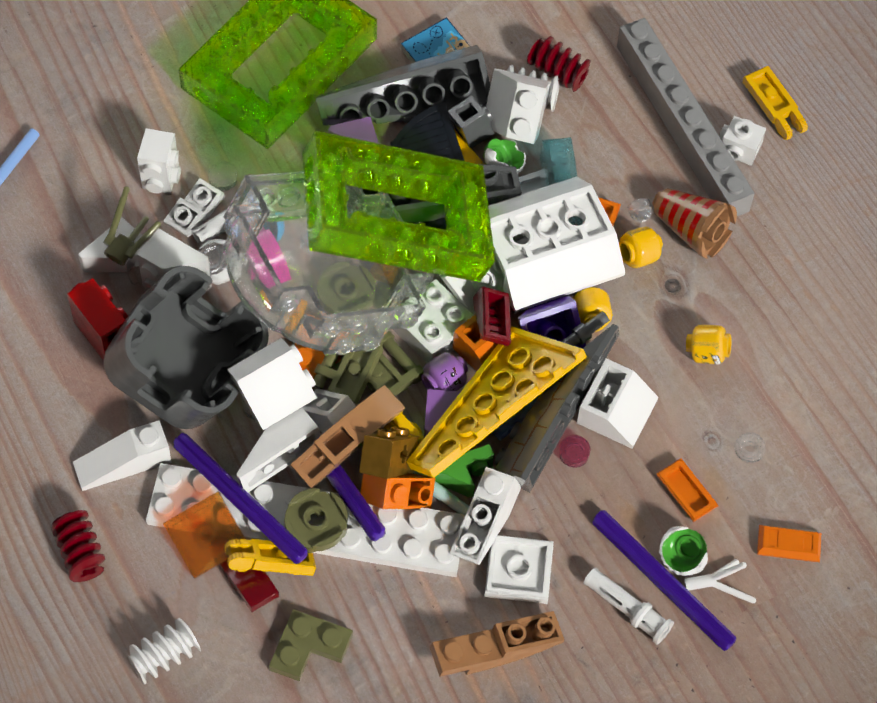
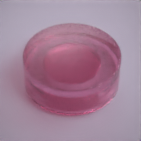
M568 436L560 444L559 457L569 467H581L589 460L590 444L581 436Z

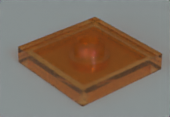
M219 491L163 523L194 579L228 560L229 556L226 555L224 549L226 542L236 538L237 540L246 539Z

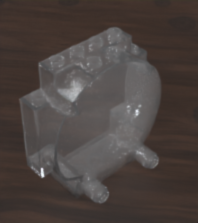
M348 168L245 175L223 216L226 220L223 228L228 235L223 245V254L226 258L229 279L235 292L246 308L272 331L281 333L288 340L307 348L323 351L324 355H345L349 352L372 351L380 345L381 340L390 329H408L418 322L419 317L426 308L420 296L426 292L428 285L435 275L387 193L362 195Z

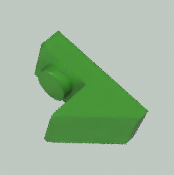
M490 444L466 452L434 477L435 481L447 489L473 498L475 485L470 475H483L486 467H493L494 453Z

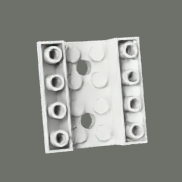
M577 176L468 212V216L479 239L486 237L503 272V290L509 293V301L514 313L625 275L616 231L592 184ZM577 216L584 223L576 226L572 225L568 219ZM524 235L529 241L526 244H518L513 240V237Z

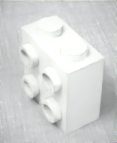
M435 279L430 284H424L419 287L411 299L406 303H399L393 309L391 329L427 363L444 352L451 353L454 350V331L471 318L473 314Z
M282 338L227 369L253 418L263 430L317 398L312 389L316 385L313 377L307 369L302 370L299 364L303 361L300 352L294 344L289 347Z

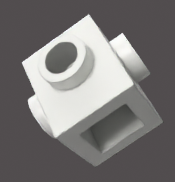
M734 116L729 126L724 124L719 137L734 161H741L752 166L763 143L766 128L754 124L751 120Z

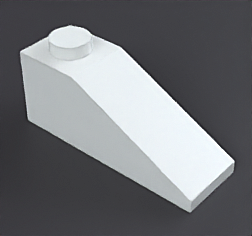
M303 407L267 427L236 474L240 485L247 492H250L293 463L321 436L319 427Z
M160 420L130 429L73 461L82 491L159 467L160 463H172L169 446Z

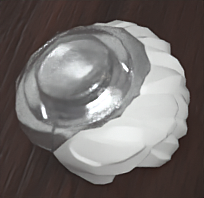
M213 239L205 242L199 248V252L208 256L213 284L220 285L235 279L238 275L237 272L240 271L241 263L236 247L228 243L227 240Z

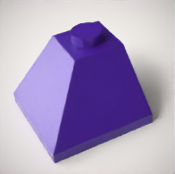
M568 295L528 308L518 317L520 329L560 342L572 334L571 330L581 323L576 301ZM586 342L583 345L579 343L576 347L583 349L586 346Z

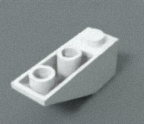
M489 467L485 468L450 554L480 565L510 516L520 492L521 485L515 477Z

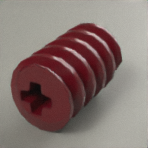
M549 36L545 41L542 38L538 39L529 51L527 64H535L538 71L544 70L548 77L558 76V82L561 83L563 81L564 87H572L573 92L577 91L588 75L591 60L586 59L580 64L581 54L577 53L571 58L572 48L570 47L561 52L563 43L558 42L553 47L554 37Z
M86 510L68 512L56 518L52 523L51 530L53 536L56 537L57 547L60 548L65 568L69 570L68 575L73 582H84L101 575L104 567L99 565L106 560L104 554H97L101 550V545L97 542L93 543L97 539V535L95 532H89L93 525L91 521H85L89 517Z

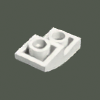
M199 178L186 198H179L164 219V223L189 237L192 235L191 231L202 225L222 202L225 195L219 189Z

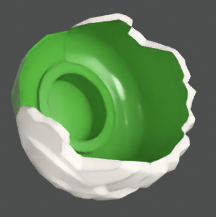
M497 138L487 143L483 153L486 165L516 167L518 174L526 164V155L518 149L515 140H499Z
M686 526L672 527L664 534L660 543L659 553L661 555L660 559L663 560V564L668 567L669 571L677 575L691 576L704 569L708 561L707 544L701 534Z

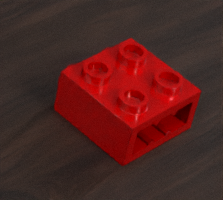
M91 278L86 282L75 285L67 293L74 323L104 361L108 346L128 315L121 306L116 308L112 303L113 297L105 285L99 286Z

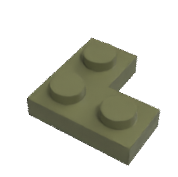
M293 609L270 662L269 671L300 681L311 653L342 663L352 639L353 630Z

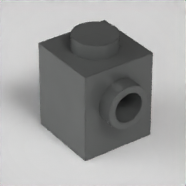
M473 96L448 110L455 130L470 148H473L494 134L490 124L493 121L492 115L485 106L481 107Z

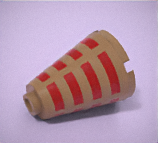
M670 188L659 191L652 203L654 214L705 259H708L707 255L714 257L724 247L733 232L728 229L730 222L735 224L737 219V210L729 203Z

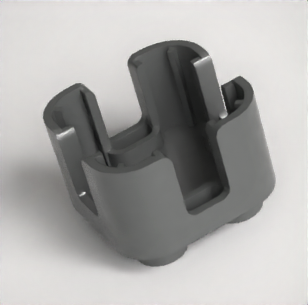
M179 266L169 270L142 294L111 341L104 356L106 375L116 388L172 426L180 429L199 427L232 404L239 390L233 386L234 381L227 369L266 347L269 339L268 326L264 317L250 304L241 301L228 312H222L204 300L201 296L206 293L213 280L203 271L191 266Z

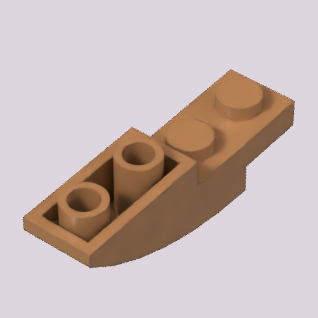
M385 385L323 433L290 466L310 489L314 488L352 453L363 446L365 435L377 433V429H383L405 407Z
M554 611L496 623L490 630L435 641L430 645V650L439 677L465 671L466 675L532 656L563 643L565 639Z

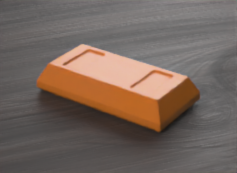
M682 458L656 473L657 477L693 522L718 507L716 501Z
M759 525L757 555L820 563L822 533Z

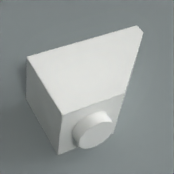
M121 218L115 237L117 238L119 234L129 237L135 228L124 218ZM109 228L78 254L81 269L85 273L128 272L134 266H139L137 254L147 241L137 250L132 259L129 258L124 266L119 265L104 254L107 245L103 241L109 233ZM139 233L137 238L134 240V243L142 236V234Z
M321 389L314 391L317 397L315 400L303 406L322 433H325L356 407L348 395Z

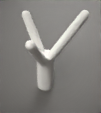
M734 559L712 574L684 579L685 587L688 591L714 587L754 604L756 602V598L717 582L719 579L746 568V563H739L738 559Z

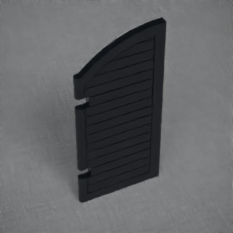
M445 101L415 116L398 133L394 141L390 142L394 158L404 157V162L421 163V160L432 161V164L450 165V162H455L466 166ZM468 212L415 224L419 239L423 242L431 240L434 233L437 238L443 232L450 234L473 226Z

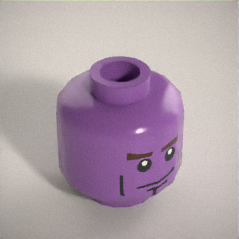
M444 352L425 364L423 368L424 374L421 376V379L426 389L457 391L464 387L467 382L466 372H468V367L462 357H455L451 353Z

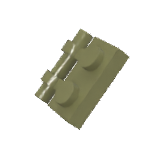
M338 329L334 338L330 339L326 346L328 351L322 363L317 364L314 373L316 375L314 381L316 385L314 386L323 389L327 379L332 380L328 391L348 395L353 403L358 404L384 349L355 335L350 345L347 346L345 342L349 334ZM343 355L344 357L338 370L332 369L338 356Z

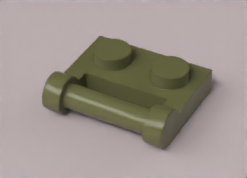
M389 329L383 330L368 341L385 348L407 373L401 375L382 354L367 386L374 393L385 385L396 396L412 384L420 382L424 372L422 366L416 365L395 342V336Z

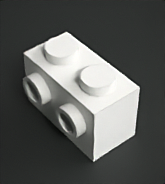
M145 129L137 156L142 189L152 193L163 192L171 194L173 184H178L181 167L178 161L179 151H177L175 133Z

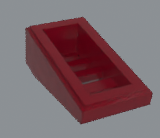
M482 286L473 296V306L480 338L509 346L511 344L509 293Z

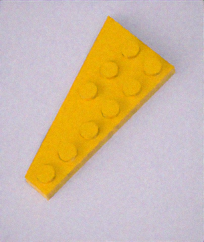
M512 326L511 344L509 346L498 344L408 458L406 462L410 469L432 478L436 477L587 358L584 349Z

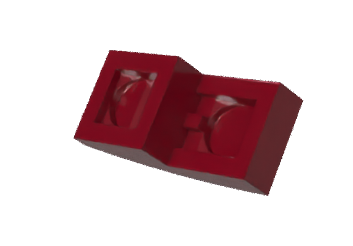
M227 560L219 564L235 591L239 592L251 612L279 597V591L266 572L252 570V568L245 572L231 570Z

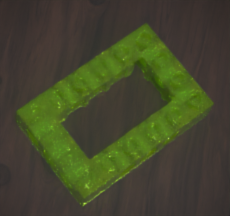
M249 0L178 69L181 89L259 144L269 149L316 101L315 97L322 95L377 39V18L350 0ZM295 13L325 33L326 38L315 49L311 48L308 51V56L296 68L292 67L289 70L290 74L278 86L274 85L268 92V102L255 94L254 89L251 87L246 88L233 79L232 74Z
M315 130L302 152L309 250L481 282L495 262L483 165ZM345 185L443 204L447 229L425 226V223L420 222L413 224L398 221L395 217L387 219L372 216L364 211L353 212L350 218H348L347 202L349 194H346Z

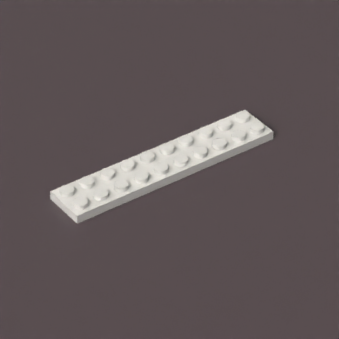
M160 463L146 517L147 525L229 539L271 541L197 469ZM230 475L235 481L239 483L237 476ZM265 481L248 493L285 527L284 519L289 502L296 494L310 488ZM345 504L348 512L346 535L334 547L314 552L328 556L457 577L460 558L450 554V551L466 515L423 507L421 509H381L368 504L385 527L386 532L383 538L372 541ZM312 514L309 524L319 526L325 518Z

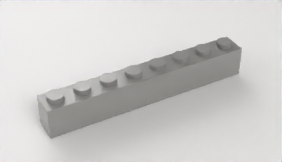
M644 17L621 26L617 42L618 50L709 198L731 204L736 208L737 216L750 212L755 194L646 18Z

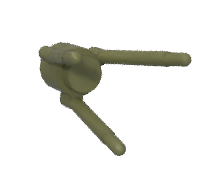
M125 186L109 233L103 241L107 245L104 254L110 260L122 266L126 264L129 258H133L137 250L161 226V222L156 221L134 243V240L149 220L148 216H144L129 237L119 234L117 238L115 237L130 190L128 186Z

